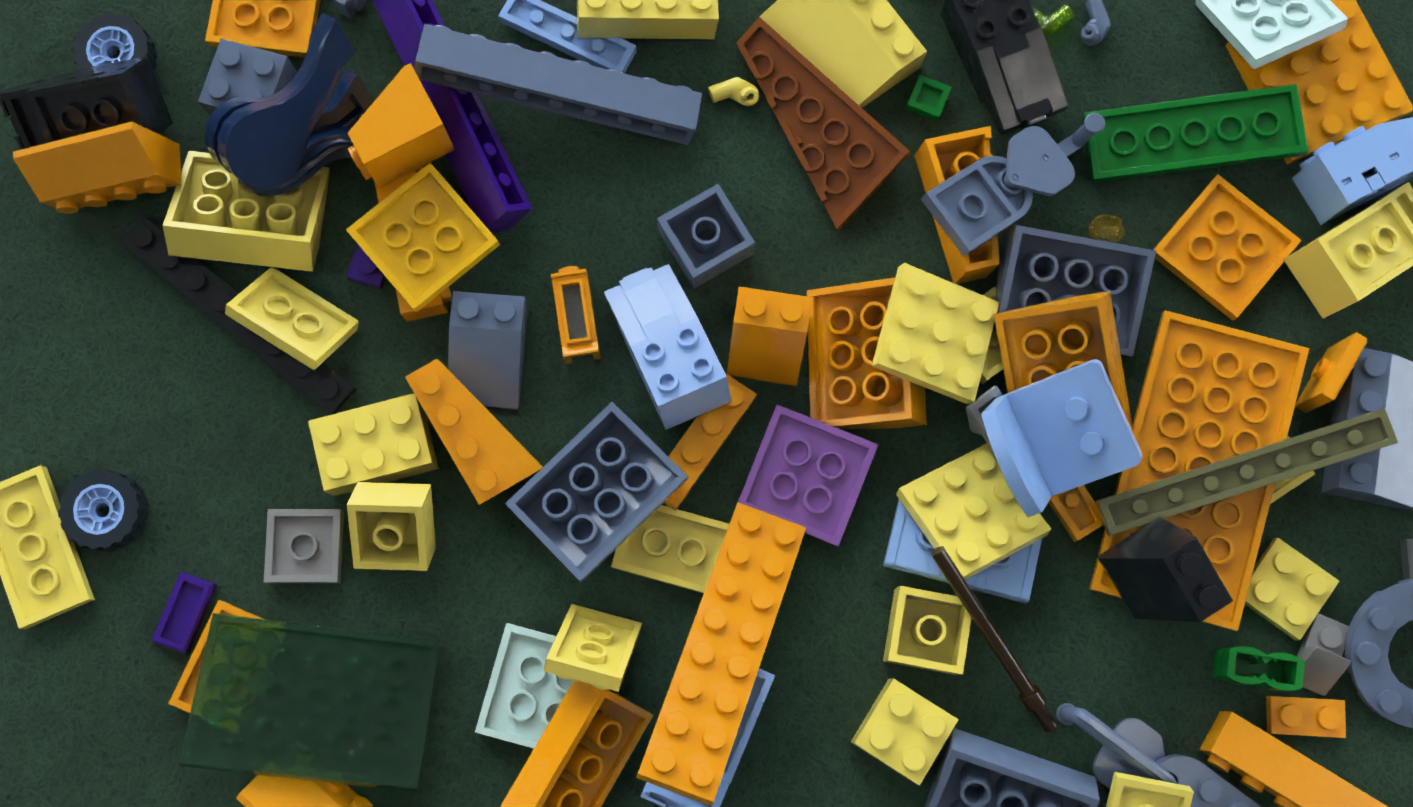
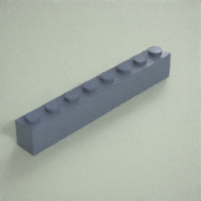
M424 24L415 60V72L419 80L672 142L689 145L697 127L702 93L692 91L689 87L681 85L672 86L660 83L651 77L640 78L625 74L618 69H604L592 66L583 60L572 61L556 57L553 53L546 51L536 52L524 49L514 43H500L488 40L479 34L468 35L452 31L450 28L442 25L432 26Z

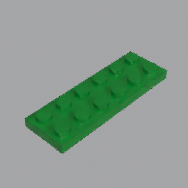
M1297 84L1086 112L1082 117L1083 124L1086 116L1091 113H1098L1105 120L1104 129L1095 134L1086 143L1092 183L1304 156L1309 151Z

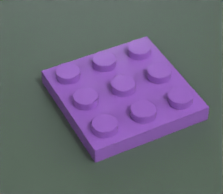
M776 405L738 502L806 527V534L839 546L878 444Z

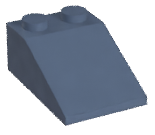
M453 291L449 322L448 369L486 408L519 410L529 305L525 296Z

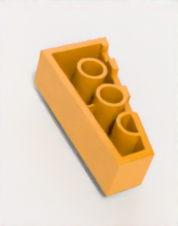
M991 126L924 140L914 157L926 193L977 160L993 156V154H990ZM933 217L954 284L986 278L1000 264L998 235L964 257Z
M435 359L405 376L479 505L543 468L526 448L439 359Z

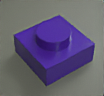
M357 244L346 276L347 279L383 289L386 277Z

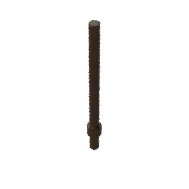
M944 546L935 548L931 552V556L1019 690V699L1026 710L1034 713L1045 732L1053 731L1058 726V723L1045 705L1046 698L1040 688L1031 683Z

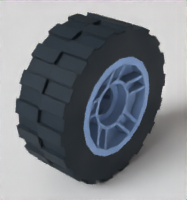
M106 13L101 17L98 15L89 23L86 22L82 26V30L77 32L75 36L76 41L72 46L74 56L72 57L74 63L78 66L76 67L78 70L145 56L148 57L152 70L156 68L157 51L154 49L155 44L136 20L131 17L127 18L124 14L118 13V15H113L112 13ZM117 50H120V55L117 58H113L117 54Z
M101 469V471L92 470L83 476L79 475L71 485L67 486L64 496H61L59 502L61 507L58 510V517L61 518L62 522L60 524L61 528L66 531L67 537L71 541L77 542V545L105 552H112L117 548L123 549L127 547L128 543L134 542L138 538L137 535L146 526L145 520L149 514L147 505L149 504L147 498L144 497V490L141 486L136 485V481L132 478L107 469ZM101 506H109V513L105 517L99 511Z

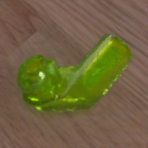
M1066 4L1060 6L1050 16L1042 15L1040 10L1037 11L1036 8H1032L1043 35L1051 36L1074 18L1072 9Z

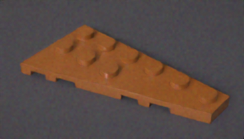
M759 17L736 44L827 209L836 229L840 231L911 153Z

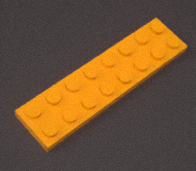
M737 502L636 778L712 806L806 527Z

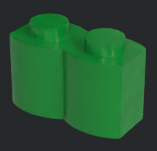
M1248 646L1219 648L1214 652L1212 676L1218 681L1230 685H1253L1265 691H1296L1303 687L1305 661L1289 653L1265 654L1256 648Z

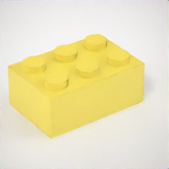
M414 393L308 421L323 490L332 496L353 492L357 482L387 483L439 469L426 413Z

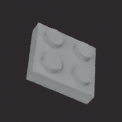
M268 509L264 583L341 584L344 511L341 509Z

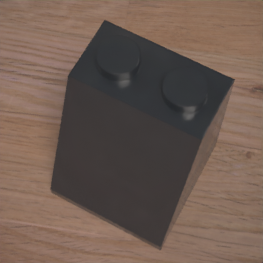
M1158 517L1097 556L1135 619L1201 622L1233 602L1197 537L1161 517Z

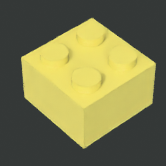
M357 482L347 503L354 569L427 571L436 549L431 484Z
M905 586L895 588L883 662L952 675H963L972 618L958 596Z
M892 678L888 679L851 743L920 786L958 719Z

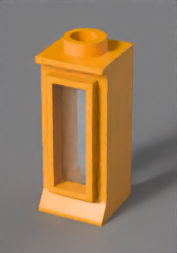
M578 266L563 267L558 270L559 273L551 274L565 363H573L572 357L592 354L594 360L601 359L587 270L579 269Z

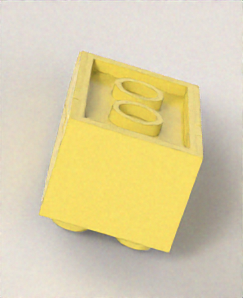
M1409 182L1283 259L1322 318H1326L1358 302L1413 266V188Z

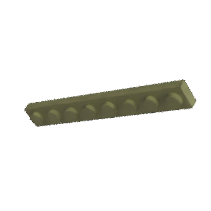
M1385 408L1098 500L1096 504L1107 534L1111 536L1148 524L1158 517L1164 519L1399 442Z

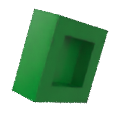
M919 75L905 110L938 122L952 87Z

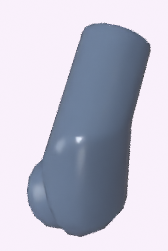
M1087 0L1085 2L1090 20L1085 28L1081 29L1080 36L1086 45L1093 46L1100 43L1110 29L1111 23L1102 0Z

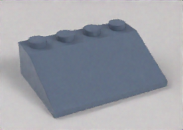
M1012 225L1004 231L999 255L1000 264L998 265L995 300L999 302L997 313L1074 296L1110 291L1120 354L1133 357L1156 251L1026 226ZM994 322L993 331L997 332L996 325Z
M1364 348L1337 397L1333 400L1330 425L1385 408L1399 443L1325 466L1321 493L1413 511V361L1392 353Z
M611 402L505 504L582 583L689 477L629 417Z
M953 728L940 756L925 807H1097L1100 798L1096 777Z

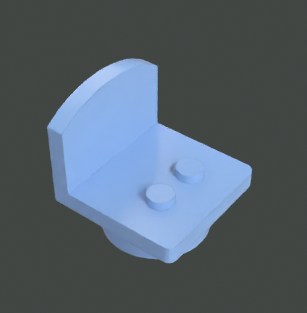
M1097 359L1090 360L999 396L981 413L987 436L999 467L1015 499L1027 517L1043 512L1052 496L1135 467L1140 464L1143 457L1104 366Z

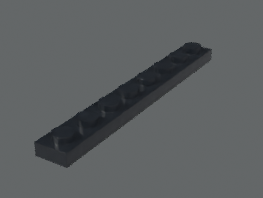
M144 215L119 241L330 415L336 414L357 390L324 362L315 370H312L225 315L226 304L239 293L198 259L168 255L164 232Z

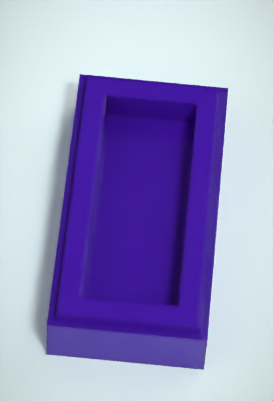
M180 571L151 641L184 654H189L217 584Z

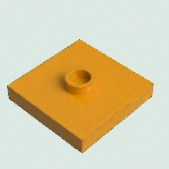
M1355 332L1327 348L1322 359L1314 367L1311 373L1312 376L1296 402L1295 407L1304 413H1308L1335 400L1366 346L1367 338Z

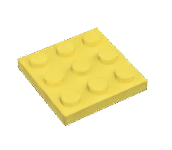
M903 263L897 270L872 367L965 404L975 402L995 322L994 314L997 313L999 302L907 263Z
M987 443L900 487L896 494L933 548L944 546L965 580L1044 538L1051 531L1050 526L1040 513L1027 517L1009 488L996 457Z

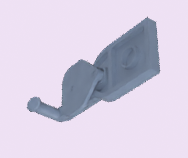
M1098 113L1087 115L1084 124L1074 134L1058 144L1043 128L1038 126L1027 127L1009 140L1007 158L1000 156L983 157L925 193L921 201L965 257L1021 219L1031 206L1033 192L1053 196L1066 188L1075 177L1074 167L1067 157L1083 147L1095 134L1101 132L1105 127V120Z
M1070 703L1060 705L1056 711V717L1061 724L1069 726L1076 724L1103 745L1094 758L1093 773L1096 779L1109 790L1114 772L1190 786L1194 791L1191 807H1260L1199 760L1179 754L1165 756L1161 735L1140 719L1125 718L1112 730L1089 711L1075 707Z

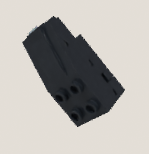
M945 0L940 15L980 103L985 102L998 133L1000 132L1003 135L1021 127L1023 129L1026 124L1031 125L1041 120H1046V118L1066 110L1068 104L1042 29L1028 0Z
M147 56L84 68L0 91V104L5 113L4 117L10 116L16 134H18L14 139H16L20 150L128 122H134L158 134L173 124Z

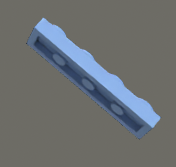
M507 0L498 15L500 23L578 60L586 61L592 66L604 69H618L625 73L637 52L636 45L620 37L578 38L577 17L541 0Z

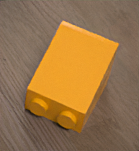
M411 63L405 65L348 132L353 146L347 148L365 180L372 177L378 188L455 150L437 111Z
M739 287L727 374L736 378L797 386L807 336L812 297Z

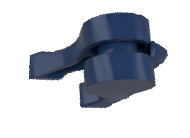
M324 13L320 15L311 33L308 50L301 68L293 80L282 90L267 98L235 97L221 103L209 117L205 127V143L211 157L221 167L238 178V182L244 188L259 196L284 194L310 179L323 166L341 159L354 161L347 149L353 146L348 132L360 119L361 114H364L372 105L374 100L359 75L347 69L339 80L334 95L329 102L341 69L355 54L354 49L336 19Z

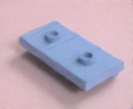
M898 499L883 566L949 583L931 556V552L934 550L933 546ZM1042 539L966 579L967 584L975 591L1025 604L1028 603Z

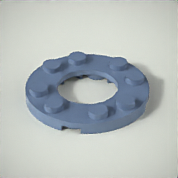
M1413 579L1398 581V584L1392 585L1383 591L1375 592L1361 605L1350 623L1346 635L1344 656L1351 661L1347 668V673L1351 674L1353 683L1358 691L1356 693L1360 699L1380 716L1399 725L1413 728V689L1398 681L1391 671L1388 659L1390 641L1400 627L1413 620Z

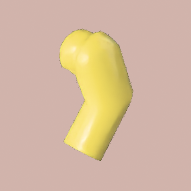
M734 77L708 87L713 103L730 98L744 106H752L759 100L757 87L739 77Z

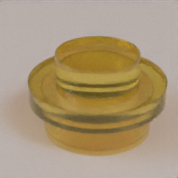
M1110 214L1097 215L1088 229V233L1092 238L1112 243L1121 240L1125 232L1122 220Z

